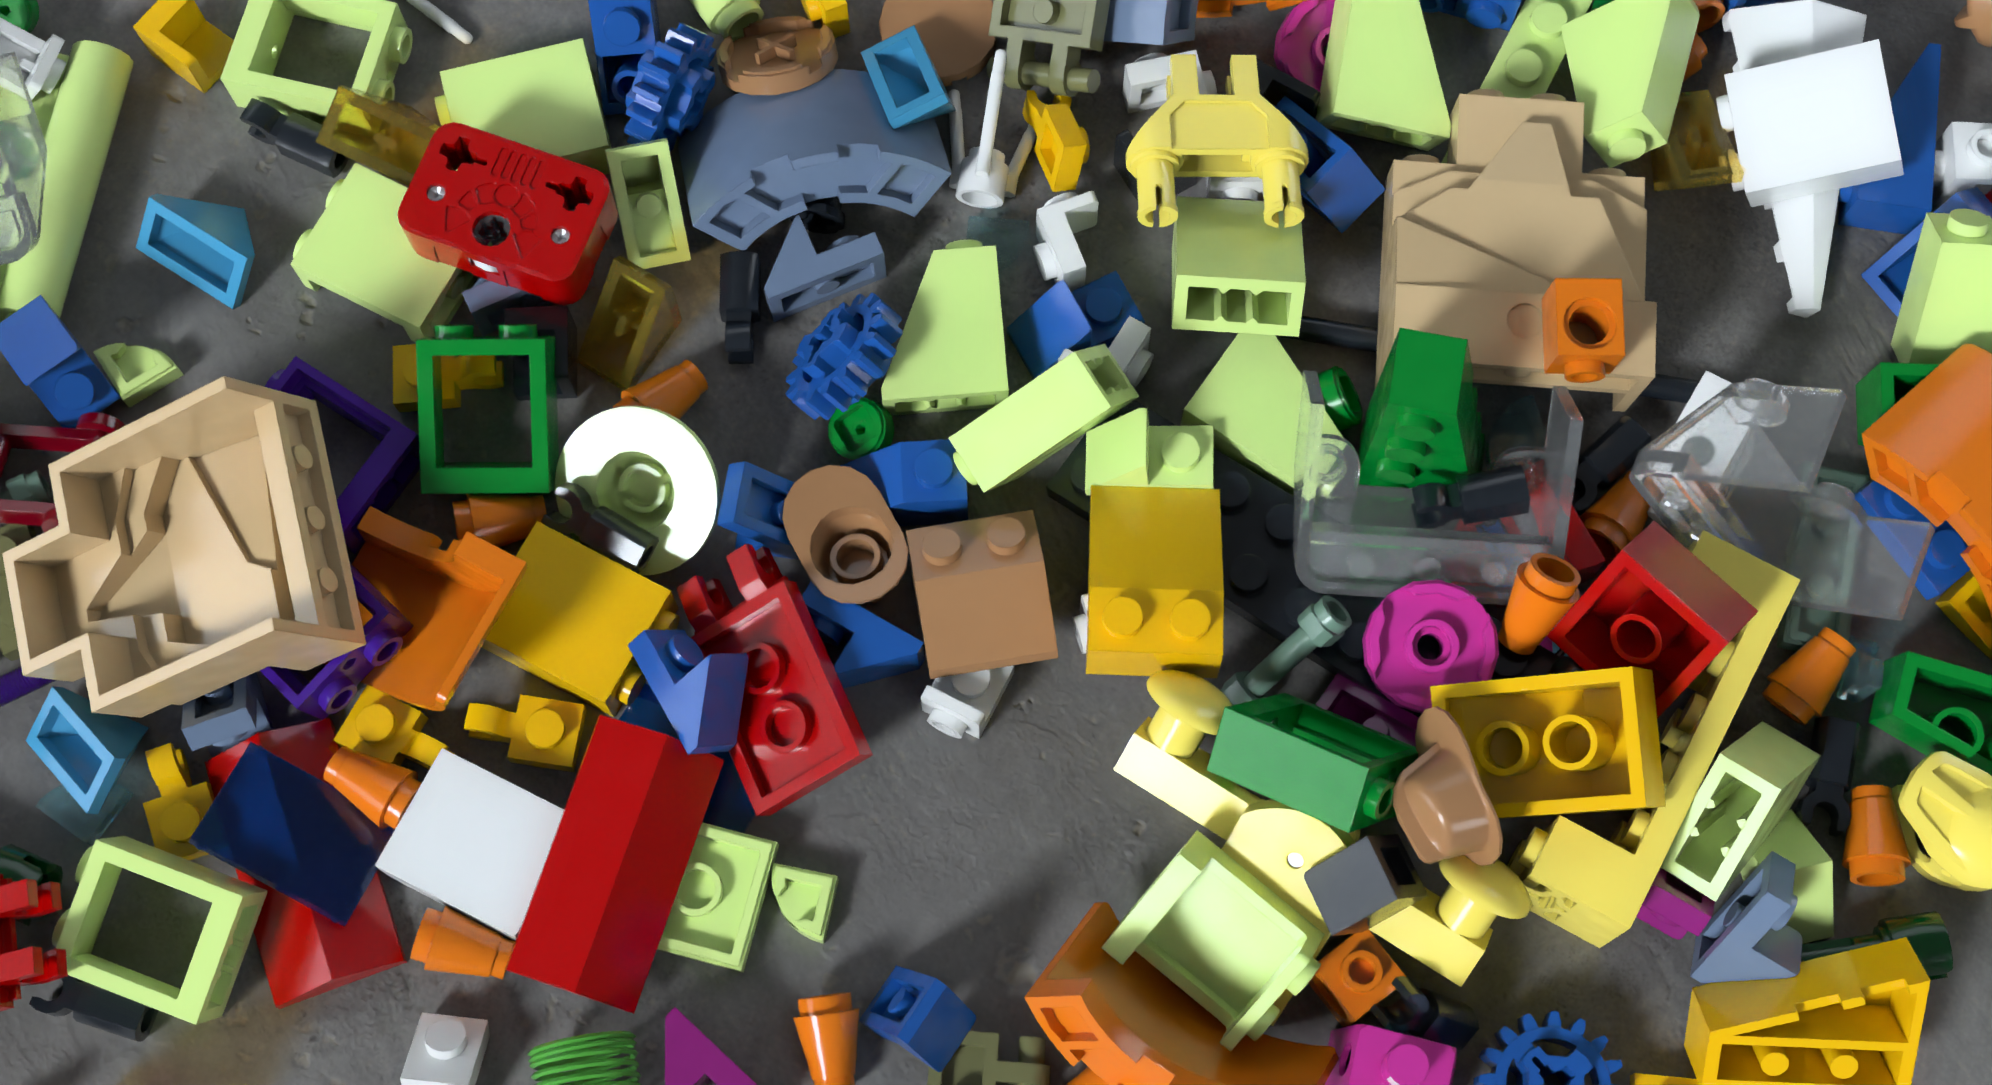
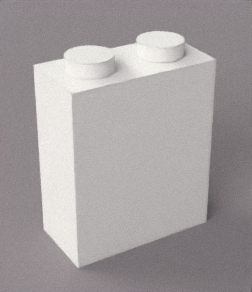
M1879 39L1724 74L1727 95L1716 97L1718 113L1723 133L1734 131L1738 153L1727 155L1730 180L1734 192L1745 190L1751 207L1904 175Z
M442 748L375 866L392 879L516 941L564 809Z

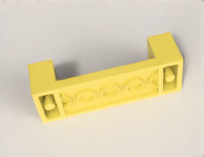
M1705 530L1700 533L1687 549L1755 607L1758 612L1688 686V688L1696 692L1691 696L1683 710L1678 708L1674 712L1663 731L1660 743L1669 747L1661 756L1666 807L1636 809L1628 823L1623 820L1619 823L1609 841L1560 815L1544 831L1535 826L1527 840L1522 839L1507 864L1525 885L1530 896L1531 912L1598 948L1606 945L1631 928L1800 582V579Z

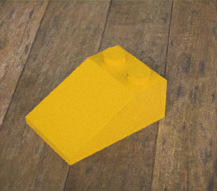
M1091 485L1086 674L1151 676L1161 670L1175 669L1186 671L1202 678H1217L1223 658L1224 616L1220 489Z
M1629 666L1430 686L1432 707L1438 706L1449 712L1460 726L1470 748L1482 786L1490 798L1498 818L1666 807L1652 670Z

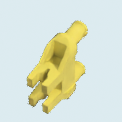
M1171 54L1170 75H1167L1166 79L1167 101L1141 127L1125 154L1126 168L1137 178V218L1142 225L1153 227V211L1156 210L1157 205L1159 227L1171 225L1178 219L1174 177H1259L1263 183L1264 222L1269 226L1278 228L1279 211L1284 213V228L1295 226L1302 222L1305 216L1301 200L1299 176L1309 163L1308 149L1295 126L1260 95L1256 55H1231V76L1226 77V95L1199 94L1196 54Z

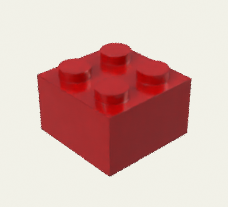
M1654 520L1620 551L1547 637L1585 671L1629 666L1652 670L1658 719L1756 615L1758 610Z

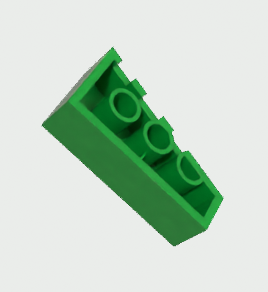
M1399 328L1363 418L1352 490L1367 492L1368 498L1380 503L1398 504L1404 502L1405 499L1414 501L1412 488L1426 483L1454 484L1456 476L1482 472L1486 439L1485 434L1481 433V412L1476 411L1478 394L1477 388H1472L1474 373L1468 339Z
M1910 651L1884 660L1868 722L1926 756L1932 752L1946 751L1992 776V675Z

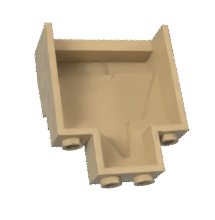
M1477 89L1468 94L1459 93L1449 116L1452 127L1450 138L1448 139L1447 163H1440L1438 158L1425 154L1409 155L1402 160L1394 159L1385 180L1375 388L1399 328L1468 339L1474 373L1472 383L1613 393L1612 411L1625 412L1655 378L1657 302L1645 301L1647 209L1644 208L1645 177L1626 176L1623 170L1616 168H1598L1589 173H1582L1584 102L1566 101L1565 97L1554 93L1536 94L1530 98L1504 97L1502 92L1494 89ZM1555 278H1622L1625 357L1610 374H1605V378L1589 383H1574L1566 381L1564 374H1544L1541 298ZM1582 322L1569 323L1571 334L1579 342L1584 344L1597 343L1596 334L1590 326Z
M223 376L48 464L59 526L2 553L23 676L70 682L85 677L91 713L142 718L171 704L183 705L268 666L307 671L366 645L317 403L315 400Z

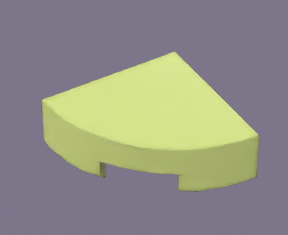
M114 343L93 351L120 397L129 408L184 376L178 366L165 353L157 349L126 345L125 343Z
M773 863L771 875L772 889L781 913L787 922L800 934L824 944L839 881L838 876Z

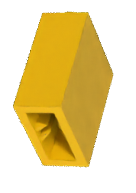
M537 521L516 557L527 562L528 568L482 648L602 712L615 717L623 703L629 706L636 700L646 681L628 644L644 630H677L680 616L676 612L679 608L669 589Z

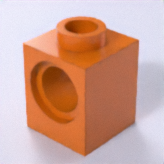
M1555 278L1541 298L1544 374H1564L1566 381L1574 383H1589L1605 378V374H1610L1625 357L1622 278ZM1582 322L1590 326L1596 334L1597 343L1584 344L1579 342L1571 334L1569 323Z
M1368 929L1361 933H1354L1318 962L1321 965L1308 984L1344 1028L1354 1024L1368 1013L1374 1004H1379L1397 989L1393 986L1392 981L1396 977L1405 976V974Z

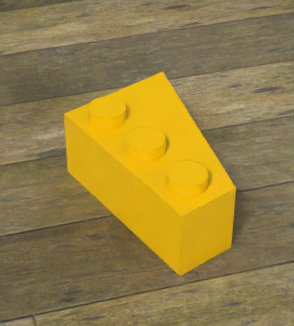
M1907 937L1802 961L1799 974L1791 978L1714 982L1692 987L1684 1047L1699 1085H1911L1931 980Z

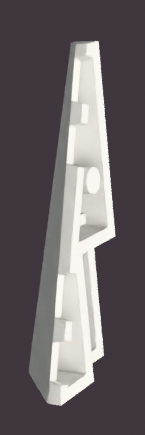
M1800 0L1730 9L1723 15L1722 25L1724 32H1732L1738 61L1732 67L1733 72L1863 43L1867 15L1818 0ZM1840 189L1764 205L1765 210L1773 211L1779 241L1773 246L1777 263L1784 262L1792 293V298L1786 303L1789 314L1808 318L1821 310Z

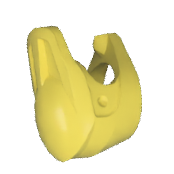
M1946 751L1932 752L1911 771L1904 785H1896L1892 788V797L1910 855L1911 865L1928 880L1943 886L1964 891L1982 892L1992 890V776ZM1915 831L1930 857L1923 854L1919 849Z

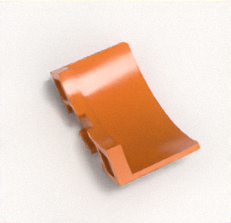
M1964 344L1861 435L1871 479L1899 495L1922 513L1934 526L1938 527L1946 520L1966 542L1968 547L1960 555L1975 576L1985 596L1992 618V353L1974 344Z
M370 506L357 526L365 543L352 565L414 626L402 638L403 644L397 654L385 664L375 666L360 683L368 684L409 704L432 711H444L528 568L527 562L468 531L462 540H453L447 551L441 550L439 547L443 540L436 535L404 523ZM358 601L362 625L364 626L373 615ZM330 661L323 663V665L326 666Z
M1096 902L1093 904L1024 997L1035 1019L1065 1059L1073 1067L1082 1060L1108 1085H1324L1339 1060L1338 1054L1332 1046L1291 1042L1262 1034L1256 1041L1245 1035L1231 1051L1227 1050L1219 1043L1227 1030L1226 1026L1139 953L1134 951L1126 962L1121 965L1101 948L1120 923L1107 902Z

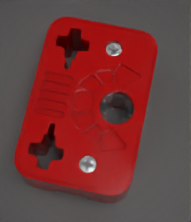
M452 122L444 124L433 134L399 206L397 215L412 248L421 257L465 270L474 276L506 287L511 286L540 296L542 299L555 304L569 305L581 299L586 292L606 241L609 240L617 222L618 211L609 181L597 169L462 123ZM500 237H507L503 242H496L494 246H487L490 241H497Z

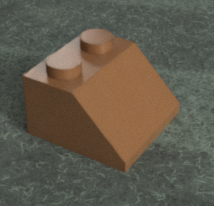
M1033 510L906 530L912 579L930 679L1058 658L1045 563Z

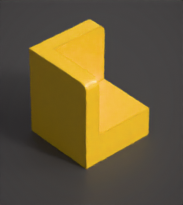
M158 0L133 26L154 58L204 94L221 77L234 42L232 38L204 18L194 0Z

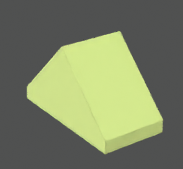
M1790 809L1741 870V876L1744 882L1771 851L1796 864L1793 894L1797 896L1798 901L1794 913L1786 925L1802 935V944H1808L1834 936L1833 860L1792 809Z

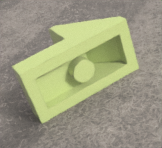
M667 138L605 149L612 191L617 206L630 271L633 272L691 260Z
M1138 408L1087 431L1086 495H1090L1091 485L1214 489L1213 425L1149 426L1147 408Z

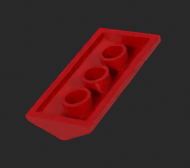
M600 714L505 970L634 1014L724 760L710 753L688 755L681 741L672 736Z
M330 718L259 732L204 762L238 879L268 891L254 928V934L273 1000L278 1009L407 963L380 873L375 866L376 860L361 812L336 790L332 784L323 778L327 764L337 750L341 748L334 741L337 734L333 721Z

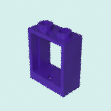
M295 356L286 369H280L275 372L264 387L311 400L315 398L381 441L337 499L346 548L355 555L365 542L357 526L368 508L371 506L386 514L419 471V436Z
M351 563L350 567L357 600L373 615L363 626L366 645L332 659L311 682L295 669L268 666L260 670L296 709L322 720L329 714L342 710L352 701L357 693V685L375 666L385 664L397 654L403 644L402 638L414 626Z

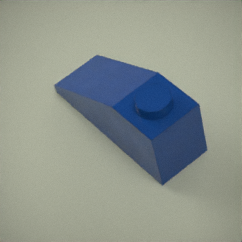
M1929 43L1890 98L1904 175L1840 188L1838 196V225L1907 235L1925 219L1926 212L1930 213L1932 211L1941 44Z

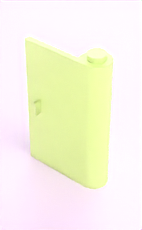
M89 40L77 41L72 45L70 56L58 54L57 57L65 61L66 66L56 86L50 94L40 90L27 105L0 91V122L11 123L23 130L29 137L34 151L33 162L26 175L14 183L0 185V322L40 295L43 296L58 317H61L133 69V60L130 56L111 45Z

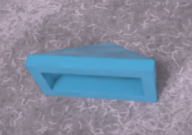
M915 25L861 52L893 130L956 111Z
M162 194L149 196L136 249L231 309L241 306L255 257L245 209Z
M52 686L25 741L87 814H98L147 732L148 727L125 716L91 713L89 699L63 687Z

